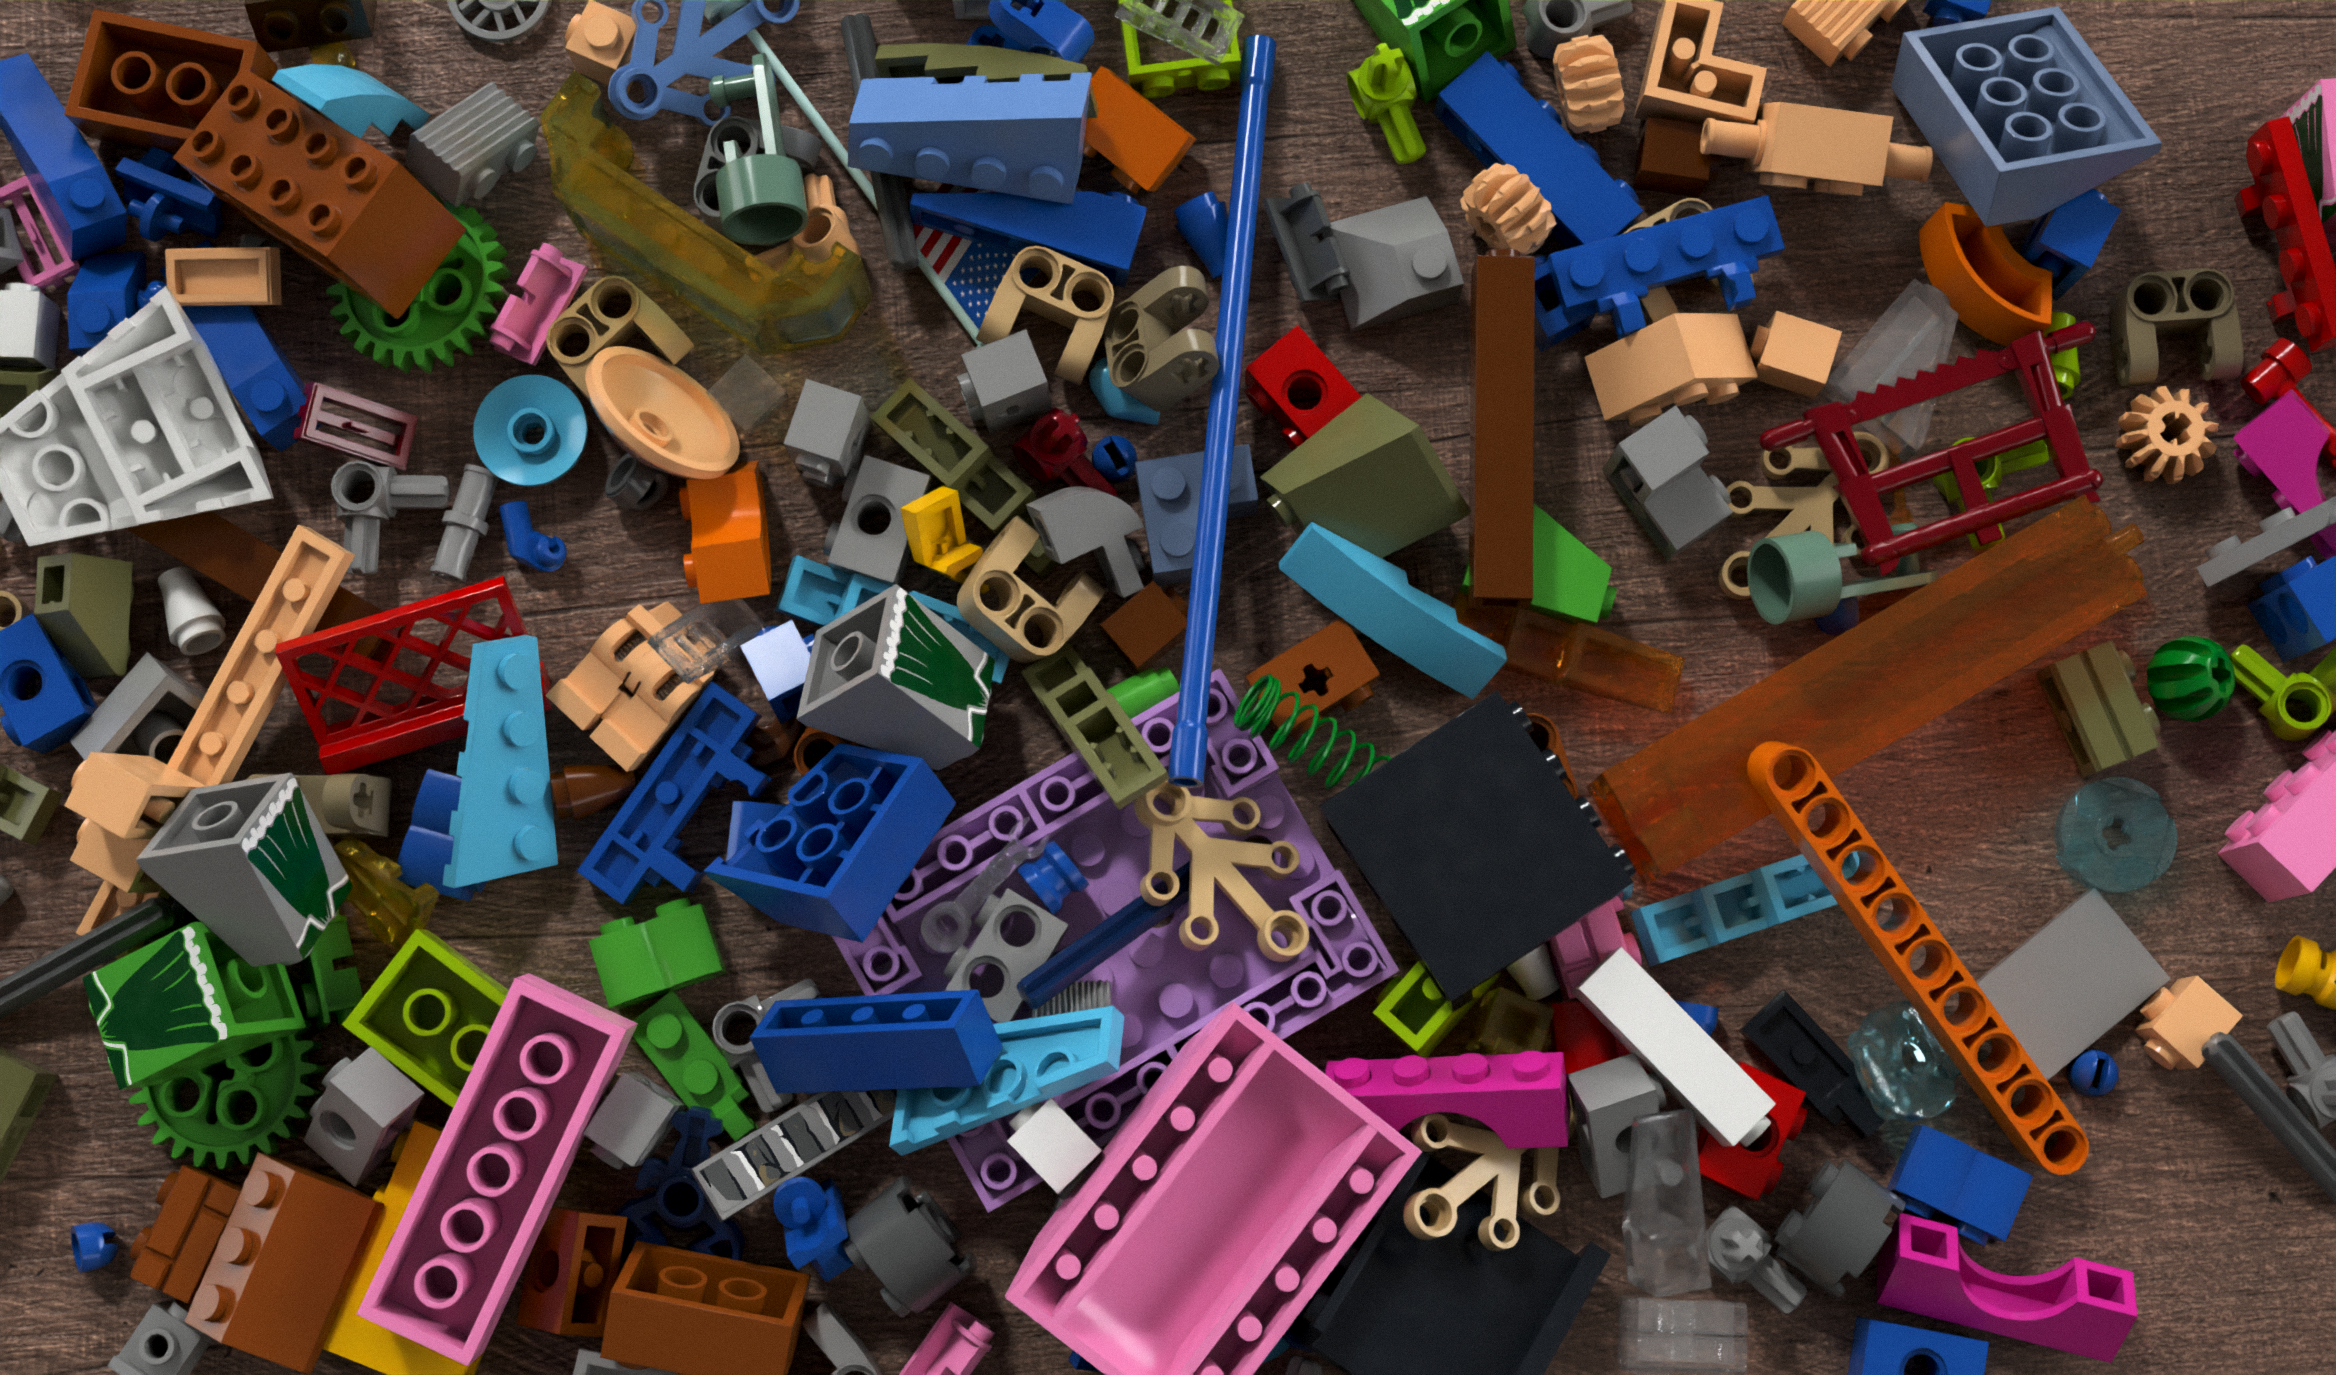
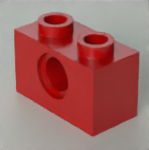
M1299 325L1295 326L1246 367L1244 381L1248 386L1244 390L1246 397L1259 413L1267 416L1271 412L1285 429L1281 432V435L1292 451L1361 398V395ZM1296 389H1309L1316 394L1319 403L1312 409L1300 410L1290 403L1288 395Z
M1736 1062L1776 1103L1765 1115L1771 1123L1763 1132L1760 1145L1752 1151L1744 1149L1739 1142L1735 1146L1723 1147L1702 1126L1683 1170L1743 1199L1759 1201L1762 1192L1769 1195L1780 1178L1783 1163L1778 1161L1777 1158L1786 1138L1793 1141L1803 1126L1807 1109L1802 1107L1801 1103L1806 1092L1746 1063Z

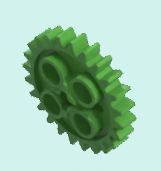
M430 191V193L467 230L407 309H410V313L403 324L394 327L396 318L342 283L332 285L326 289V293L337 302H341L332 308L330 313L339 322L345 323L339 332L349 341L355 342L354 348L366 358L373 355L372 359L386 369L394 362V366L406 374L410 372L414 361L424 372L431 373L435 357H438L449 368L453 367V350L457 348L472 356L474 350L470 339L474 335L485 340L491 338L483 324L486 319L496 321L500 314L493 307L494 301L506 300L510 295L507 290L497 284L498 281L511 277L512 272L503 263L498 262L508 253L498 241H494L498 235L496 230L488 222L482 223L483 217L473 207L465 210V206L462 203L459 207H455L448 200L444 204V201L434 191ZM462 287L461 295L457 301L450 305H445L449 293L456 288Z
M304 1019L306 1028L272 1041V1054L263 1065L259 1066L255 1063L251 1050L163 1084L142 1087L143 1090L135 1093L128 1099L131 1104H147L149 1108L137 1121L138 1125L153 1126L158 1124L160 1126L152 1140L154 1145H165L175 1139L171 1157L174 1159H185L194 1150L193 1162L196 1167H208L215 1155L219 1169H230L234 1165L236 1153L243 1165H253L257 1156V1146L267 1155H276L279 1153L278 1143L275 1138L277 1134L286 1139H296L299 1136L295 1127L290 1122L293 1117L312 1118L309 1115L310 1110L302 1104L304 1096L315 1097L321 1096L322 1093L317 1087L308 1084L310 1075L325 1071V1066L309 1063L308 1055L322 1047V1044L319 1041L303 1040L302 1035L312 1026L313 1022L310 1019ZM219 1065H226L228 1068L234 1069L232 1080H225L222 1076L217 1075ZM192 1079L198 1085L200 1095L197 1104L187 1111L181 1104L180 1091L183 1085ZM250 1092L255 1097L257 1111L254 1117L245 1124L237 1116L236 1104L244 1093ZM216 1109L218 1120L215 1124H211L209 1121L210 1113Z

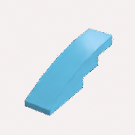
M309 64L280 69L272 78L276 84L299 102L360 139L369 125L390 137L399 121L416 131L425 124L431 115L367 73L342 65Z
M1312 521L1279 562V569L1327 608L1376 643L1472 700L1507 661L1504 646L1458 623L1455 609L1409 585L1405 570Z
M796 555L792 558L774 611L823 627L892 586L857 573L850 575ZM916 591L908 592L994 658L995 665L992 682L996 684L1002 683L1010 659L1008 655L971 626L962 617L957 606Z
M1856 851L1850 853L1844 859L1842 874L1845 879L1853 876L1858 869L1859 856ZM1803 854L1638 908L1631 911L1630 914L1649 967L1838 905V902Z

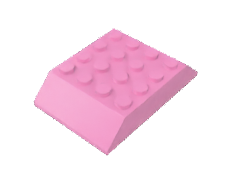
M1232 1001L1185 1043L1038 1233L1005 1294V1298L1105 1375H1253L1422 1151Z

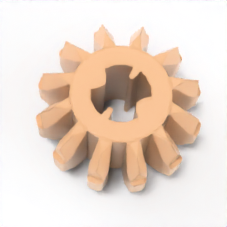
M1602 34L1592 37L1584 35L1571 38V42L1558 44L1553 57L1555 70L1553 74L1556 80V91L1560 100V108L1563 111L1565 123L1568 124V127L1577 134L1589 131V133L1607 130L1606 127L1619 124L1625 110L1623 102L1624 92L1613 46Z
M1494 163L1489 169H1483L1471 180V184L1463 191L1464 196L1460 199L1461 207L1466 212V221L1474 227L1476 236L1482 237L1489 249L1509 248L1518 250L1520 256L1532 255L1545 243L1544 240L1552 233V229L1556 225L1555 217L1551 213V203L1543 198L1540 188L1535 187L1530 182L1527 174H1519L1517 169L1510 164L1501 165Z
M2166 386L2157 387L2151 392L2150 397L2140 394L2130 402L2132 412H2125L2119 417L2117 423L2127 433L2116 440L2115 447L2131 449L2133 453L2126 460L2125 467L2131 469L2141 463L2145 466L2143 473L2144 481L2152 482L2162 474L2167 484L2177 483L2183 478L2184 473L2194 476L2203 470L2204 463L2202 459L2212 456L2217 448L2207 437L2217 432L2219 426L2218 423L2212 421H2203L2201 417L2208 410L2209 403L2201 402L2193 407L2189 404L2190 389H2181L2172 397ZM2165 428L2173 436L2169 442L2165 441L2160 434Z

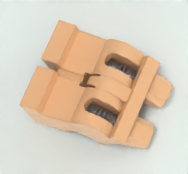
M664 602L649 611L640 604L627 613L626 618L610 626L597 639L591 651L567 678L560 679L545 695L581 730L595 729L589 737L626 772L644 769L649 766L676 731L675 727L689 713L708 684L718 673L725 658L724 653L710 640L702 639L690 649L682 644L677 637L682 634L686 622L683 615L669 602Z

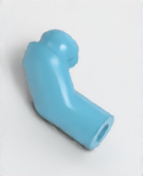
M1107 357L1098 360L1090 372L1089 382L1090 389L1105 413L1113 418L1158 425L1160 412L1152 410L1113 385L1109 376Z

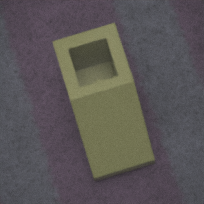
M74 552L38 557L34 610L36 618L82 679L93 680L126 676L127 661L131 652L128 636L130 605L134 597V586L132 583L133 562Z

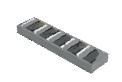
M898 1089L869 1090L865 1092H819L695 1166L690 1172L722 1223L776 1190L784 1181L801 1175L893 1119Z

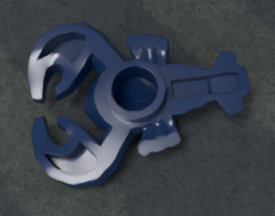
M692 1106L687 1112L677 1110L670 1123L682 1135L680 1140L676 1142L669 1161L654 1157L645 1159L642 1164L643 1168L640 1169L637 1175L638 1180L635 1182L636 1189L643 1190L647 1187H656V1190L642 1197L629 1199L613 1213V1215L627 1217L621 1260L624 1263L626 1262L636 1241L668 1246L665 1235L652 1218L658 1215L661 1221L678 1233L691 1232L703 1224L709 1229L690 1242L685 1250L742 1261L746 1237L739 1221L732 1217L721 1223L690 1172L692 1168L711 1158V1146L708 1143V1138L723 1132V1120L713 1118L712 1109Z

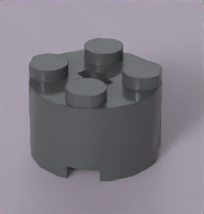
M1847 1159L1841 1161L1837 1167L1826 1160L1806 1187L1809 1192L1814 1194L1801 1214L1794 1208H1791L1772 1234V1237L1775 1238L1774 1240L1780 1244L1776 1256L1835 1299L1841 1297L1846 1289L1839 1282L1841 1277L1848 1272L1857 1279L1891 1233L1892 1229L1883 1222L1889 1210L1899 1216L1906 1205L1904 1200Z
M908 1175L899 1177L847 1220L849 1238L842 1243L850 1260L861 1271L865 1272L868 1268H871L885 1285L880 1290L881 1295L888 1306L901 1318H904L911 1311L917 1314L925 1312L978 1268L977 1259L974 1254L969 1252L962 1257L954 1242L962 1236V1233L936 1200L926 1190L917 1197L910 1192L913 1182Z

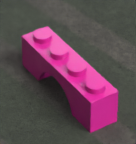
M2290 389L2236 432L2233 439L2239 444V447L2233 453L2250 474L2257 477L2263 472L2278 488L2271 496L2282 510L2291 506L2297 516L2328 500L2319 483L2317 464L2319 454L2329 437L2330 431L2295 391ZM2336 523L2310 537L2311 542L2326 559L2336 555Z
M1524 1051L1519 1054L1497 1055L1466 1053L1460 1056L1446 1057L1409 1055L1396 1059L1364 1060L1361 1058H1347L1341 1061H1327L1325 1074L1397 1132L1407 1123L1420 1116L1431 1113L1451 1112L1475 1118L1486 1124L1500 1137L1507 1149L1568 1147L1571 1105L1563 1052L1542 1053L1539 1051Z
M1903 1213L1897 1216L1891 1228L1892 1231L1877 1258L1878 1304L2112 1363L2138 1317L2134 1277L2131 1271L2074 1257L2061 1267L2039 1275L2011 1276L1996 1273L1978 1265L1964 1252L1959 1242L1957 1227Z

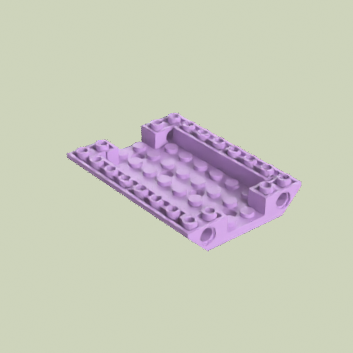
M1220 668L1211 673L1206 723L1208 744L1204 784L1200 787L1188 788L1191 796L1230 801L1237 797H1248L1259 806L1261 818L1257 826L1244 836L1230 834L1223 827L1222 823L1195 822L1210 838L1245 842L1250 838L1258 837L1265 839L1270 845L1275 841L1283 840L1295 846L1300 857L1299 865L1285 879H1271L1264 874L1262 869L1255 870L1243 866L1234 867L1274 912L1290 910L1299 914L1309 928V942L1306 948L1290 961L1276 962L1269 959L1258 946V931L1214 882V917L1219 925V934L1217 939L1206 949L1201 951L1190 950L1180 940L1179 928L1181 923L1188 917V901L1174 911L1173 919L1168 925L1161 928H1150L1078 979V983L1081 980L1084 983L1087 980L1090 983L1093 980L1095 982L1099 980L1105 982L1108 980L1111 986V1006H1114L1125 1016L1119 1072L1052 1097L1099 1147L1110 1142L1185 1043L1232 1001L1283 1040L1400 971L1340 869L1334 870L1278 775L1279 766L1261 736L1259 735L1252 739L1250 736L1252 727L1248 730L1240 731L1239 728L1234 726V716L1241 702ZM1180 691L1130 719L1167 772L1169 770L1172 732L1177 722ZM1073 752L939 829L865 941L861 943L832 936L865 996L945 991L951 980L942 974L961 944L968 949L972 947L982 930L974 925V921L991 894L1001 899L1006 889L1009 888L1052 914L1016 871L1025 862L1034 863L1041 858L1044 847L1052 840L1063 850L1090 884L1082 892H1071L1063 899L1062 908L1053 915L1069 925L1068 931L1054 954L1061 952L1141 895L1140 882L1149 872L1150 830L1138 820L1134 810V801L1118 810ZM1153 800V805L1157 811L1164 815L1170 814V808L1164 800ZM1237 808L1233 809V816L1239 823H1249V818L1245 811ZM1176 838L1174 840L1172 868L1174 872L1190 861V854ZM1274 852L1273 862L1280 868H1287L1288 864L1285 856ZM1152 878V887L1162 881V879ZM1024 914L1009 916L1001 928L1003 940L1014 947L1028 944L1035 934V923ZM1197 922L1191 923L1193 935L1199 939H1207L1205 927ZM1272 931L1271 938L1273 942L1280 948H1286L1287 941L1285 936L1280 932ZM992 964L981 965L975 969L971 976L972 990H978L981 998L994 997L1003 988V972L999 967ZM1024 1002L1013 1021L1032 1018V1008ZM991 1019L993 1024L998 1023L995 1020ZM1049 1099L1039 1103L1043 1106ZM1021 1110L947 1138L948 1143L988 1213L1044 1181L1007 1142L1016 1132L1009 1125V1122Z

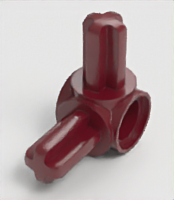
M1052 408L1012 445V451L1018 462L1031 476L1040 482L1053 483L1058 478L1066 487H1091L1115 497L1117 496L1116 490L1082 455L1088 449L1086 447L1088 440L1078 425L1081 420L1074 412L1069 416L1061 409Z

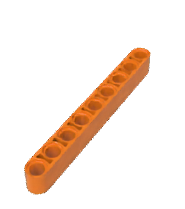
M1769 741L1757 746L1750 754L1747 762V775L1751 784L2017 1151L2027 1160L2057 1175H2068L2079 1170L2085 1163L2089 1153V1142L2084 1131L1816 759L1805 749L1778 741ZM1788 756L1792 767L1791 774L1784 783L1777 785L1773 778L1775 764L1779 759ZM1822 803L1826 816L1824 823L1818 830L1811 832L1808 827L1809 813L1815 806ZM1856 851L1859 856L1858 869L1853 876L1845 879L1842 874L1844 859L1850 853ZM1890 898L1893 904L1891 917L1886 923L1878 925L1876 920L1878 907L1883 901ZM1924 945L1926 949L1924 964L1912 972L1910 967L1912 954L1917 948ZM1958 992L1959 1005L1957 1010L1952 1015L1945 1017L1944 1006L1946 1000L1952 994ZM1991 1039L1992 1051L1985 1061L1979 1063V1048L1985 1041ZM2024 1085L2025 1096L2023 1101L2018 1106L2012 1108L2011 1098L2017 1088ZM2057 1131L2058 1140L2055 1147L2045 1153L2044 1145L2046 1139Z

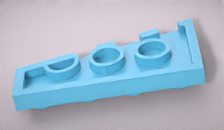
M520 635L474 643L463 718L469 722L465 752H459L456 773L457 776L462 777L458 811L452 810L449 828V835L454 836L451 864H445L442 885L451 888L558 865L537 637Z
M1114 1006L993 1024L1003 1048L980 1086L968 1088L935 1087L919 1088L916 1090L898 1089L889 1147L899 1155L904 1156L1119 1072L1125 1016Z

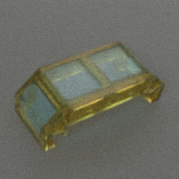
M573 70L542 112L540 119L543 136L547 141L552 169L550 177L553 194L580 236L763 357L842 342L874 297L861 257L836 241L830 249L832 255L821 262L809 261L803 253L795 249L781 270L777 272L628 174L627 171L634 160V148L630 138L621 128L612 123L599 99L602 92L598 85Z

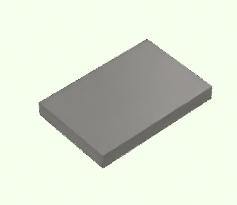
M2094 887L2079 896L1981 976L1976 983L2048 1081L2171 978Z

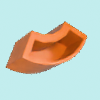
M1945 202L1919 229L1921 257L1933 288L1947 308L1970 329L1995 343L2007 347L2010 342L2038 330L2044 332L2051 325L2053 272L2034 266L2019 255L2005 236L2002 224L1985 227L1972 206Z
M759 460L734 463L726 474L718 478L686 479L687 486L679 488V498L684 520H691L692 522L691 553L684 554L683 556L688 588L698 587L700 604L769 595L771 591V553Z

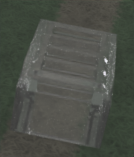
M1122 0L1114 14L1116 18L1128 25L1217 66L1221 63L1245 17L1244 14L1220 0H1175L1179 4L1171 19L1162 15L1169 0H1154L1151 8L1143 4V0ZM1192 8L1199 11L1200 14L1191 31L1182 27V24ZM1212 17L1221 21L1212 41L1209 43L1201 37Z
M742 598L699 604L653 634L647 643L689 684L742 656L744 653L740 645L754 639L759 631L768 627V625ZM715 622L729 636V638H727L713 623ZM700 629H702V630L717 644V646H715V645L702 633V631H701ZM686 636H689L705 652V654L703 655L686 638ZM674 642L693 660V662H691V661L675 646Z

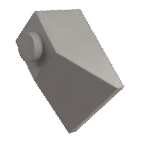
M1427 196L1330 222L1331 227L1321 233L1322 240L1327 237H1336L1346 266L1351 273L1347 278L1349 287L1339 293L1350 333L1458 303L1464 281L1448 230Z

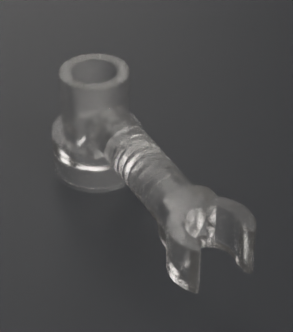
M1029 817L1022 818L1016 822L1009 833V842L990 861L989 865L985 867L986 869H983L982 873L978 874L974 882H971L970 886H967L954 901L940 902L928 911L921 924V933L924 941L930 948L942 953H949L959 949L970 935L971 917L984 904L985 900L989 898V895H992L993 891H996L997 887L1001 885L1000 883H1003L1004 879H1007L1026 858H1035L1044 851L1049 842V835L1045 836L1035 847H1026L1019 840V831L1027 824L1030 819ZM948 915L953 917L958 923V929L951 930L946 928L942 924L941 916Z

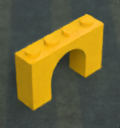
M414 1121L411 1130L407 1128V1130L399 1135L395 1143L391 1161L397 1164L388 1185L381 1184L373 1196L374 1199L384 1203V1207L323 1349L387 1375H475L484 1352L473 1363L466 1366L356 1315L444 1127L428 1121Z

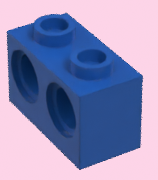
M2311 555L2295 565L2284 569L2260 583L2259 586L2264 595L2247 604V607L2283 663L2336 639V555L2318 565Z

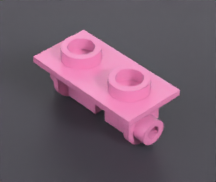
M543 243L539 251L535 249L531 251V257L516 283L525 291L523 296L519 298L510 294L495 323H492L489 328L493 332L489 342L495 346L493 348L495 351L536 366L547 346L546 336L549 327L568 308L589 269L585 265L562 258L563 253L547 243Z
M950 1302L899 1375H970L985 1353L991 1350L992 1346L988 1342L995 1333L989 1329L990 1326L953 1302Z

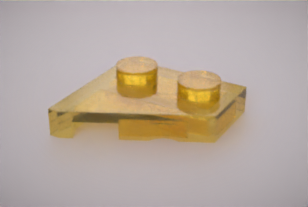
M349 835L332 847L354 886L344 902L350 901L366 917L367 925L377 939L383 943H390L399 952L416 929L425 930L439 896V892L433 886L425 882L414 890L396 879L402 875L400 865L385 856L376 854L368 845L352 835Z

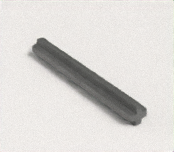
M865 13L847 15L841 20V30L855 100L862 79L881 78L875 62L877 49L871 20ZM870 171L889 267L896 272L912 270L919 264V255L903 176Z

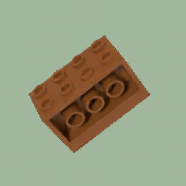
M244 67L173 157L175 161L248 224L397 320L467 230L399 162Z

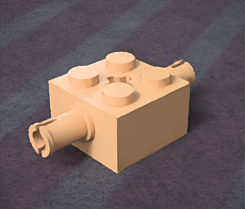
M1786 102L1759 103L1753 125L1706 118L1700 140L1701 154L1744 158L1743 172L1759 173V185L1806 189L1807 181L1813 180L1815 181L1814 192L1846 196H1862L1864 186H1883L1884 177L1926 182L1931 172L1933 151L1930 146L1919 147L1890 142L1893 116Z

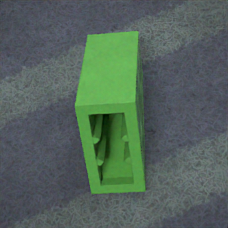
M1534 503L1533 599L1527 609L1508 610L1589 633L1597 624L1598 618L1608 620L1617 591V587L1608 585L1612 568ZM1469 557L1467 560V564L1458 592V595L1467 598L1469 586Z

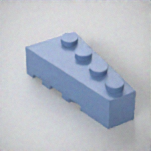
M1092 72L1071 73L1070 80L1045 81L1044 74H1021L1019 82L988 83L986 75L964 76L962 82L953 84H939L934 77L862 79L849 121L848 167L1072 205L1083 159Z

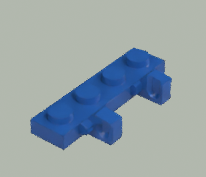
M1769 195L1551 253L1548 256L1547 263L1562 312L1567 313L1595 305L1598 315L1610 312L1618 340L1646 327L1639 299L1646 298L1649 294L1648 290L1704 275L1706 281L1718 279L1728 312L1750 306L1751 302L1756 299L1750 274L1758 272V260L1780 255L1785 246Z
M711 681L580 865L577 872L622 905H629L646 881L654 887H659L665 878L683 892L688 890L693 893L706 874L687 865V859L677 854L684 843L677 836L713 786L717 789H722L726 782L730 780L748 790L750 796L760 798L771 783L772 778L748 762L755 749L745 743V740L762 718V715L719 684Z

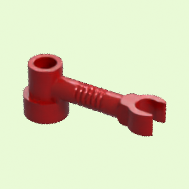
M2279 338L2261 354L2262 362L2240 380L2241 387L2252 400L2261 405H2265L2271 398L2277 401L2290 389H2293L2329 429L2330 434L2321 453L2336 472V429L2325 420L2324 416H2321L2320 412H2317L2316 408H2313L2312 404H2309L2308 400H2305L2304 395L2295 387L2299 381L2312 371L2311 362L2296 344L2288 339Z

